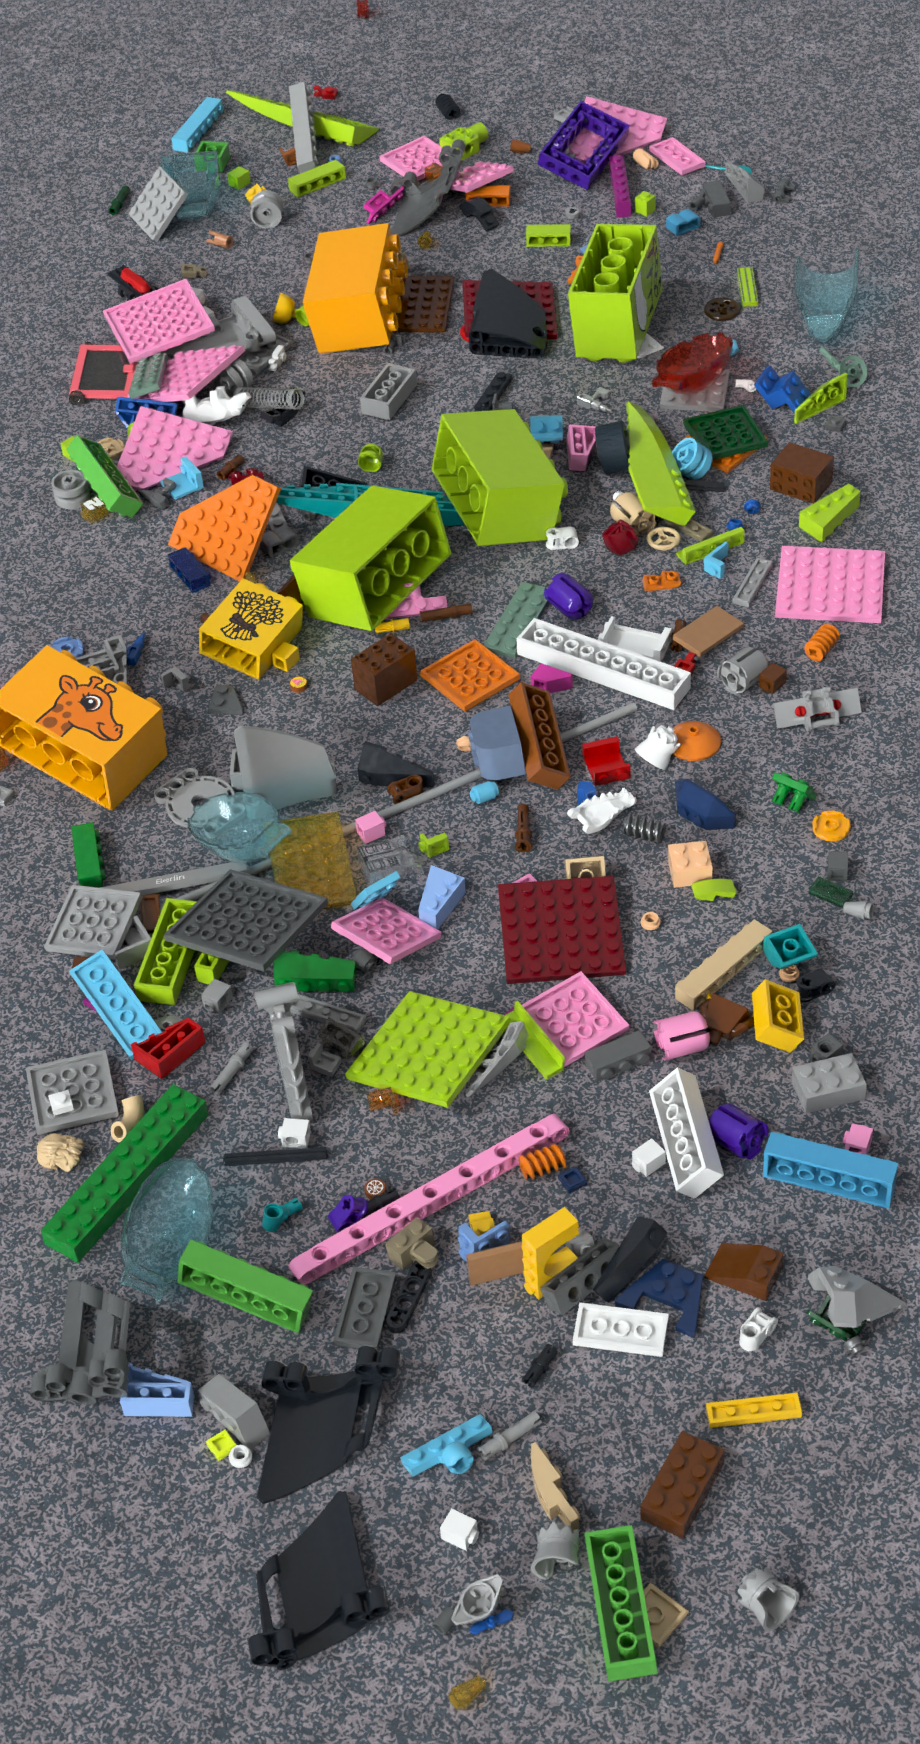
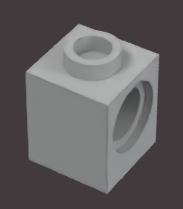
M214 979L201 994L203 1007L209 1012L214 1011L220 1014L233 999L231 985Z

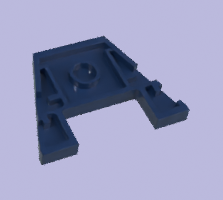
M662 1259L615 1300V1306L635 1310L642 1296L654 1299L683 1311L675 1326V1331L694 1338L703 1275Z

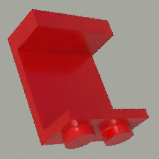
M618 736L582 744V756L595 786L631 778L630 763L625 764L621 756Z

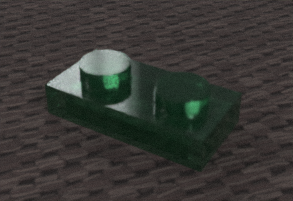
M819 876L809 887V894L841 908L853 896L852 890Z

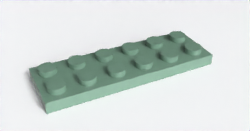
M156 353L151 358L147 359L145 357L137 362L128 393L130 399L160 390L168 361L166 353Z
M522 582L484 643V646L494 654L516 659L518 636L534 618L539 619L549 603L544 597V590L547 587Z

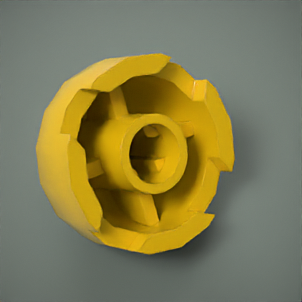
M280 292L272 322L286 324L290 322L292 317L295 318V311L297 309H295V302L290 296Z

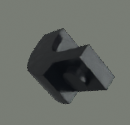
M473 197L458 206L466 218L474 215L486 232L499 225L492 214L493 208L481 197Z
M294 386L289 387V389H298ZM294 391L295 401L293 406L296 405L298 407L301 397L298 391L297 393ZM273 408L262 411L260 418L266 420L269 424L284 426L296 416L299 409Z

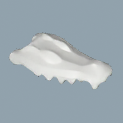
M622 788L621 792L614 793L613 795L609 792L608 794L602 793L600 797L594 795L591 799L587 798L576 808L568 810L567 815L571 819H578L584 825L582 829L585 833H595L607 827L623 810L635 805L637 799L632 796L631 792Z

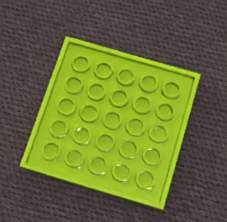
M409 991L345 1073L346 1078L354 1082L449 1108L511 1023L510 1017Z

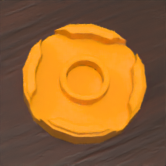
M837 811L821 812V815H816L812 822L814 834L825 841L844 839L849 834L851 827L848 817H844L843 813Z

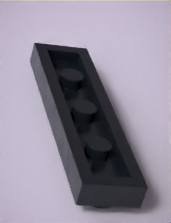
M496 373L474 406L475 412L492 411L494 394H497V400H499L512 381V374Z

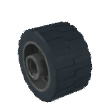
M617 421L596 426L597 453L604 473L607 475L629 470L630 463H628L630 455L628 450L630 449V444L624 422Z

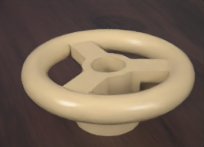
M670 527L655 528L647 535L648 544L652 548L662 551L675 548L681 540L680 534ZM664 532H669L673 534L675 537H670L664 534ZM658 533L659 539L653 542L652 536Z

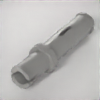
M244 1042L236 1054L230 1057L229 1063L209 1087L211 1092L216 1089L214 1094L218 1096L221 1094L239 1068L241 1069L245 1065V1060L254 1050L252 1046L246 1050L249 1044Z
M532 1411L529 1415L502 1433H496L493 1435V1439L478 1447V1452H480L479 1454L482 1459L487 1461L488 1458L500 1450L505 1451L509 1444L540 1425L542 1421L538 1420L540 1417L537 1412Z

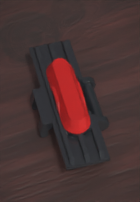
M125 265L107 273L109 277L120 284L118 286V295L123 297V292L127 293V301L158 290L156 286H152L145 281L143 276L134 273Z

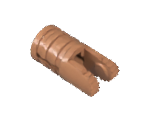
M209 230V233L215 237L214 240L207 239V243L226 249L233 245L232 236Z

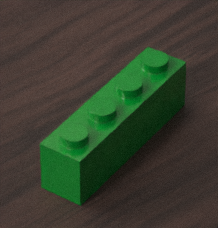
M93 822L71 826L79 886L103 887V880H106L105 870L101 869L104 866L102 855L99 856L102 853L101 843L97 842L100 840L99 829L94 828Z

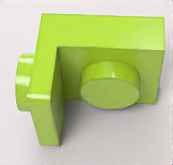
M445 832L430 839H427L423 833L419 835V848L429 858L449 850L448 836Z

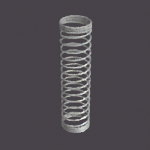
M238 387L233 395L239 394L242 389L243 392L245 391L249 394L252 392V402L249 398L245 408L298 410L304 404V395L300 389ZM294 391L296 393L298 391L301 397L298 407L296 405L293 406L295 401ZM258 392H259V394H260V400H259V402H258V398H257V397H258ZM262 392H263V395H264L263 402H262V400H261ZM277 392H278V397H279L278 403H277V400H276ZM254 393H256V401H255V402H254Z

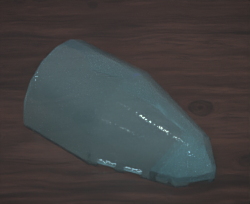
M855 250V263L853 266L837 274L814 272L804 265L800 256H797L795 297L810 337L821 343H826L838 337L857 299L859 250Z

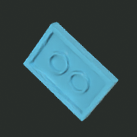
M395 871L365 888L352 901L353 909L361 908L376 899L387 896V893L397 886L396 882L401 878L398 872Z

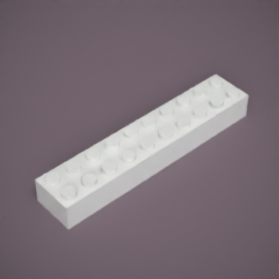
M536 618L529 623L517 638V655L672 710L677 707L691 688V672Z

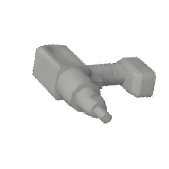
M599 387L593 396L581 393L577 397V405L590 410L612 412L611 409L599 401V397L603 399L609 398L610 391Z

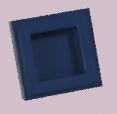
M577 1166L558 1175V1180L568 1193L587 1185V1180Z

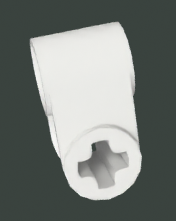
M574 527L549 528L546 531L548 537L546 547L550 550L572 549L579 544L577 531Z
M757 1307L741 1326L740 1346L746 1351L756 1350L767 1336H770L775 1330L778 1319L769 1317L762 1312L761 1308Z

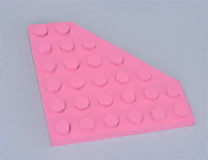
M586 96L585 103L630 125L627 139L614 155L623 156L637 148L641 149L653 142L661 141L667 118ZM583 128L571 143L568 153H574L576 156L575 160L578 159L579 162L586 164L587 158L591 157L594 149H597L600 141L604 140V137Z
M141 406L117 468L135 491L137 489L149 490L150 487L161 485V480L180 473V458L186 456L198 469L208 466L209 463L216 460L224 459L233 431Z

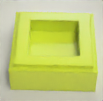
M226 1429L206 1441L207 1446L218 1461L228 1456L232 1448L237 1446Z

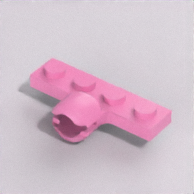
M413 583L404 584L405 587L413 585ZM418 586L384 620L420 616V611L446 608V596L423 598L420 586Z

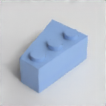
M431 865L418 909L419 919L438 930L466 893L465 878Z
M129 1363L127 1396L120 1399L124 1416L192 1417L195 1396L191 1382L167 1374L164 1376L153 1373L151 1369L145 1368L143 1370Z

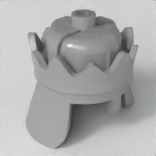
M552 1522L545 1528L542 1527L540 1532L536 1531L538 1551L531 1565V1571L535 1576L542 1580L551 1578L555 1562H568L569 1567L578 1563L577 1552L581 1541L579 1529L572 1531V1528L566 1524Z
M766 1567L764 1572L756 1568L755 1571L746 1574L742 1578L743 1583L738 1589V1593L742 1597L738 1602L751 1612H754L765 1631H772L781 1625L791 1615L799 1600V1593L793 1588L780 1583Z

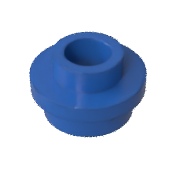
M751 499L744 504V509L748 514H755L760 511L761 504L758 500Z
M732 518L729 519L726 527L731 531L739 527L743 528L741 520Z

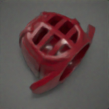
M620 519L617 523H613L602 533L606 548L616 555L622 556L634 550L638 545L639 537L637 533L624 520Z

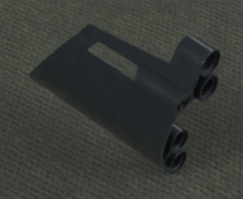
M362 1346L358 1349L354 1371L328 1376L307 1377L308 1368L300 1362H291L288 1366L278 1361H268L265 1364L261 1386L270 1392L278 1394L256 1496L262 1504L288 1496L326 1477L346 1464L350 1454L356 1451L362 1452L368 1447L384 1381L397 1375L400 1352L397 1349L385 1347L378 1352L373 1347ZM370 1403L364 1433L352 1437L357 1407Z
M338 1491L310 1526L280 1555L274 1554L257 1572L256 1578L263 1633L255 1634L249 1639L247 1637L251 1662L254 1665L277 1667L278 1670H285L299 1660L313 1656L342 1642L390 1612L385 1586L371 1588L367 1586L347 1492ZM274 1574H278L286 1615L285 1623L279 1629L273 1627L266 1592V1584Z

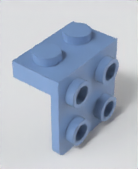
M507 1221L501 1222L479 1237L466 1222L458 1227L459 1254L464 1261H467V1254L510 1244V1224Z

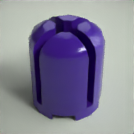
M561 572L552 577L553 582L548 589L545 588L544 590L545 599L570 620H579L587 615L593 605L592 593L569 574Z
M732 1103L722 1104L709 1118L714 1142L742 1159L747 1158L749 1160H752L762 1151L760 1145L763 1142L764 1136L768 1137L769 1135L768 1125Z

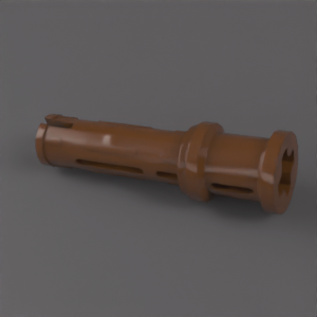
M519 804L517 807L518 829L515 832L517 840L515 849L518 852H529L532 849V843L530 842L532 832L529 829V806L527 804Z

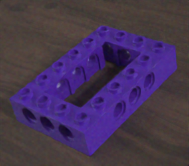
M580 101L541 150L538 165L588 190L609 162V156H614L627 139L630 125ZM583 128L604 137V140L600 141L597 149H594L591 157L587 158L586 164L564 153Z

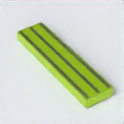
M737 268L742 306H758L753 268Z

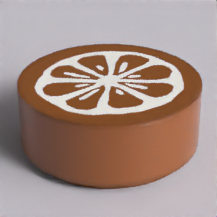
M380 1179L367 1181L364 1186L366 1197L371 1200L374 1195L379 1196L385 1193V1183Z

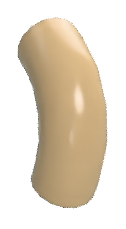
M142 1095L121 1100L124 1112L123 1118L111 1126V1135L115 1141L121 1142L143 1118L144 1105Z

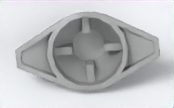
M497 1574L470 1584L463 1591L451 1620L454 1624L459 1626L479 1622L492 1615L499 1604L504 1580Z

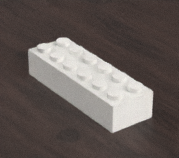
M677 1067L649 1092L676 1191L696 1198L723 1177L724 1173L696 1076Z

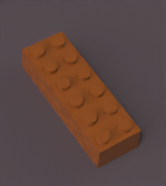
M520 682L508 696L521 742L528 781L559 789L571 776L550 691Z

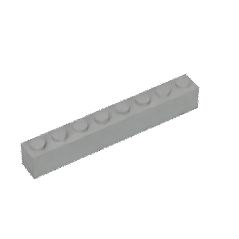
M305 82L289 86L296 161L300 173L316 168L317 164H319L316 156L318 152L315 146L317 142L314 136L316 133L313 126L312 100L309 96L311 95V90L309 86H306Z

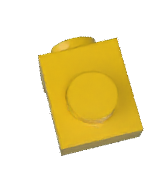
M256 184L248 190L245 196L252 204L253 197L258 192L267 189Z

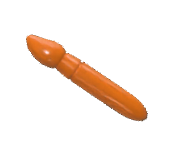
M722 241L716 245L717 248L713 257L715 264L719 261L724 245Z

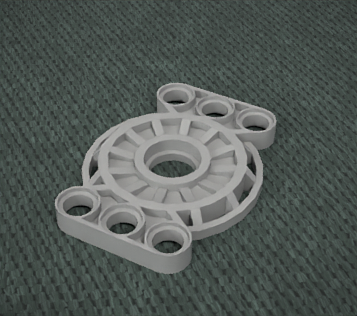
M195 768L183 770L154 792L155 801L158 804L166 805V812L174 823L191 829L202 828L203 836L208 840L218 838L246 818L248 814L247 806L244 803H236L235 793L226 781L213 776H199L198 770ZM189 775H195L194 778H186ZM174 785H181L179 788H173ZM162 794H166V795H167V796L164 797V798H159V796L162 795ZM197 799L209 800V803L203 807L192 805V802ZM236 810H244L242 813H235ZM222 820H230L228 823H221ZM208 830H216L214 833H207Z

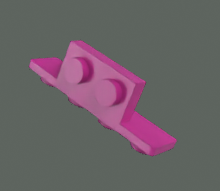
M402 186L392 196H388L384 191L380 190L369 199L363 207L371 213L367 224H370L372 221L376 222L380 214L384 215L388 207L392 208L396 200L400 201L404 195L403 191L405 188Z

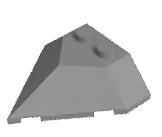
M523 1022L509 1024L506 1033L502 1034L468 1080L470 1086L466 1089L465 1096L469 1098L499 1075L525 1049L526 1040L529 1035Z
M835 1266L819 1267L808 1275V1280L814 1290L828 1292L831 1301L827 1315L834 1327L856 1328L861 1326L864 1320L870 1322L892 1313L893 1308L901 1309L906 1306L904 1301L870 1281Z

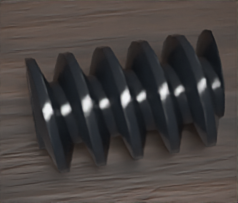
M441 93L436 97L435 105L447 120L456 119L459 116L460 108L450 95Z

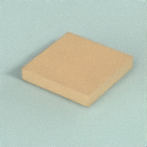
M650 1583L644 1589L652 1642L659 1649L689 1614V1611Z

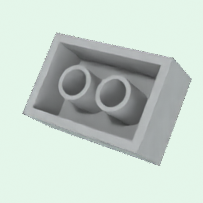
M852 1053L792 1067L791 1082L805 1114L865 1099L867 1084Z

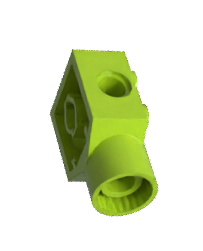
M478 122L468 128H456L452 132L440 137L439 142L441 147H452L455 140L460 139L464 141L465 149L461 161L479 152V144L487 141L489 135L485 125Z

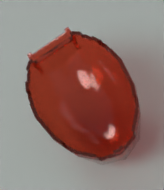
M718 332V335L705 333L693 336L689 342L684 340L669 348L661 355L660 360L657 359L656 371L658 375L653 378L652 386L656 388L659 386L666 387L676 394L683 395L697 394L707 389L717 381L729 365L733 346L731 336H724L723 332Z

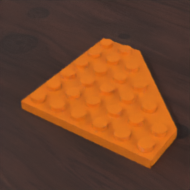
M249 476L181 512L168 545L239 582L243 578L246 579L281 488L257 476Z

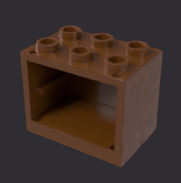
M789 442L771 463L770 490L810 503L811 501L812 504L816 503L833 481L834 456Z
M392 633L351 658L354 690L376 706L381 705L418 681L415 649Z

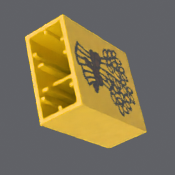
M243 578L199 628V653L255 679H260L273 664L272 653L283 642L290 643L302 629L303 605L293 597H284L269 590L261 583L255 584Z

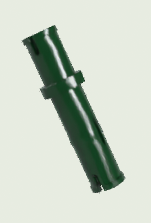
M124 185L116 198L112 200L108 210L111 215H115L122 208L123 202L130 191L128 186Z

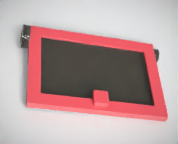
M91 342L80 345L69 392V402L72 405H82L85 398L117 399L118 396L128 397L137 362L130 364L120 345H93Z

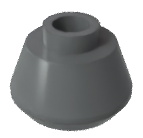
M363 947L352 957V961L356 963V969L363 972L373 970L377 964L376 955Z

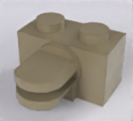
M418 1217L385 1243L388 1259L403 1271L414 1261H417L427 1269L436 1266L439 1261L438 1251L433 1247L435 1243L432 1228Z

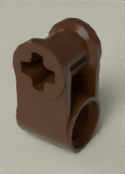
M410 775L388 785L387 792L389 795H392L394 804L424 792L422 778L419 775Z

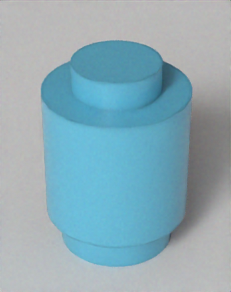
M487 781L473 786L470 791L472 801H476L477 804L495 799L499 795L498 787L494 781Z

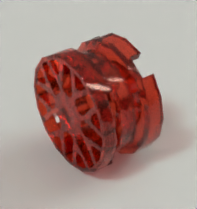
M357 0L358 18L360 16L369 18L368 0H361V2Z

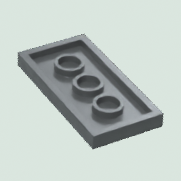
M361 1267L352 1268L333 1340L334 1346L359 1349L362 1346H370L378 1351L396 1281V1272Z

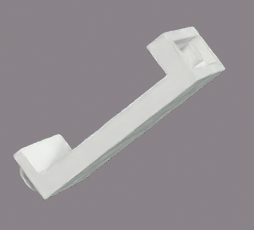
M611 616L610 620L604 625L603 633L599 634L598 640L661 662L672 641V628L665 627L662 634L617 625L615 624V617Z

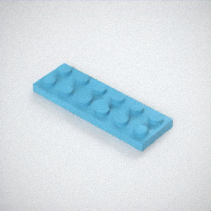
M100 950L69 971L131 1060L134 1059L131 1049L132 1043H140L147 1040L148 1036L153 1033L154 1035L162 1033L103 950Z

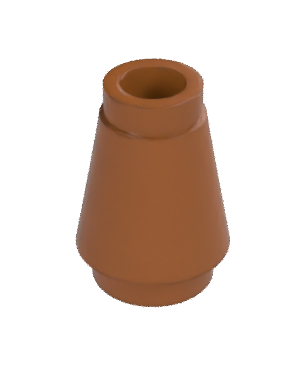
M518 139L512 140L510 151L513 153H530L531 144Z

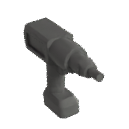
M165 478L163 480L165 487L160 491L152 492L143 489H137V491L146 500L150 501L151 504L164 509L169 504L165 495L177 486L174 481Z

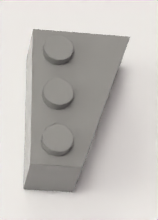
M220 1374L198 1389L201 1400H199L201 1406L207 1412L210 1411L218 1421L250 1450L270 1435L257 1402Z

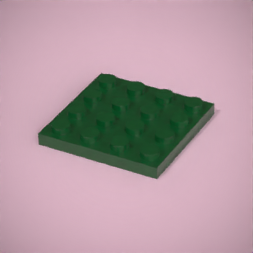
M744 405L683 419V425L691 438L710 449L712 460L768 447L767 439Z

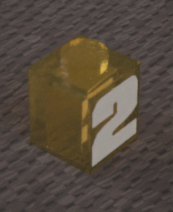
M98 496L81 503L82 518L93 524L107 517L106 504Z

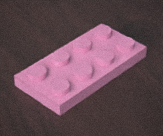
M673 137L650 146L651 153L680 175H685L705 167V161Z

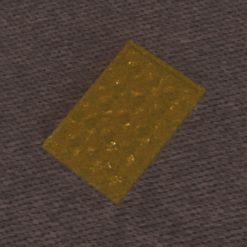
M338 811L264 823L276 883L328 898V905L324 909L351 905L357 895Z

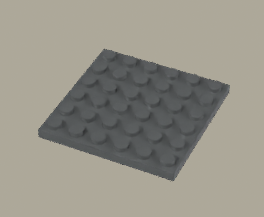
M230 869L164 934L165 941L265 971L328 905V898Z

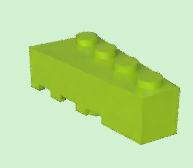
M847 484L799 512V528L823 543L826 537L831 535L834 529L840 526L843 520L848 518L859 507L861 491Z

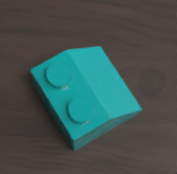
M801 924L764 936L763 952L770 964L779 969H784L818 956L816 949Z

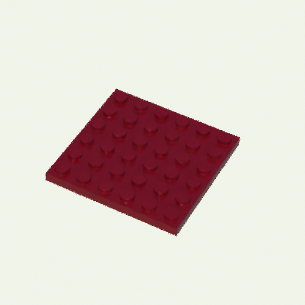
M462 280L465 337L468 338L473 320V308L481 280ZM511 281L545 311L547 340L557 339L552 282Z
M614 876L498 884L507 984L566 980L580 971L587 978L626 975Z

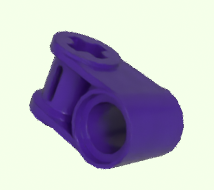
M343 1196L328 1215V1219L338 1233L358 1222L367 1213L368 1202L362 1197Z

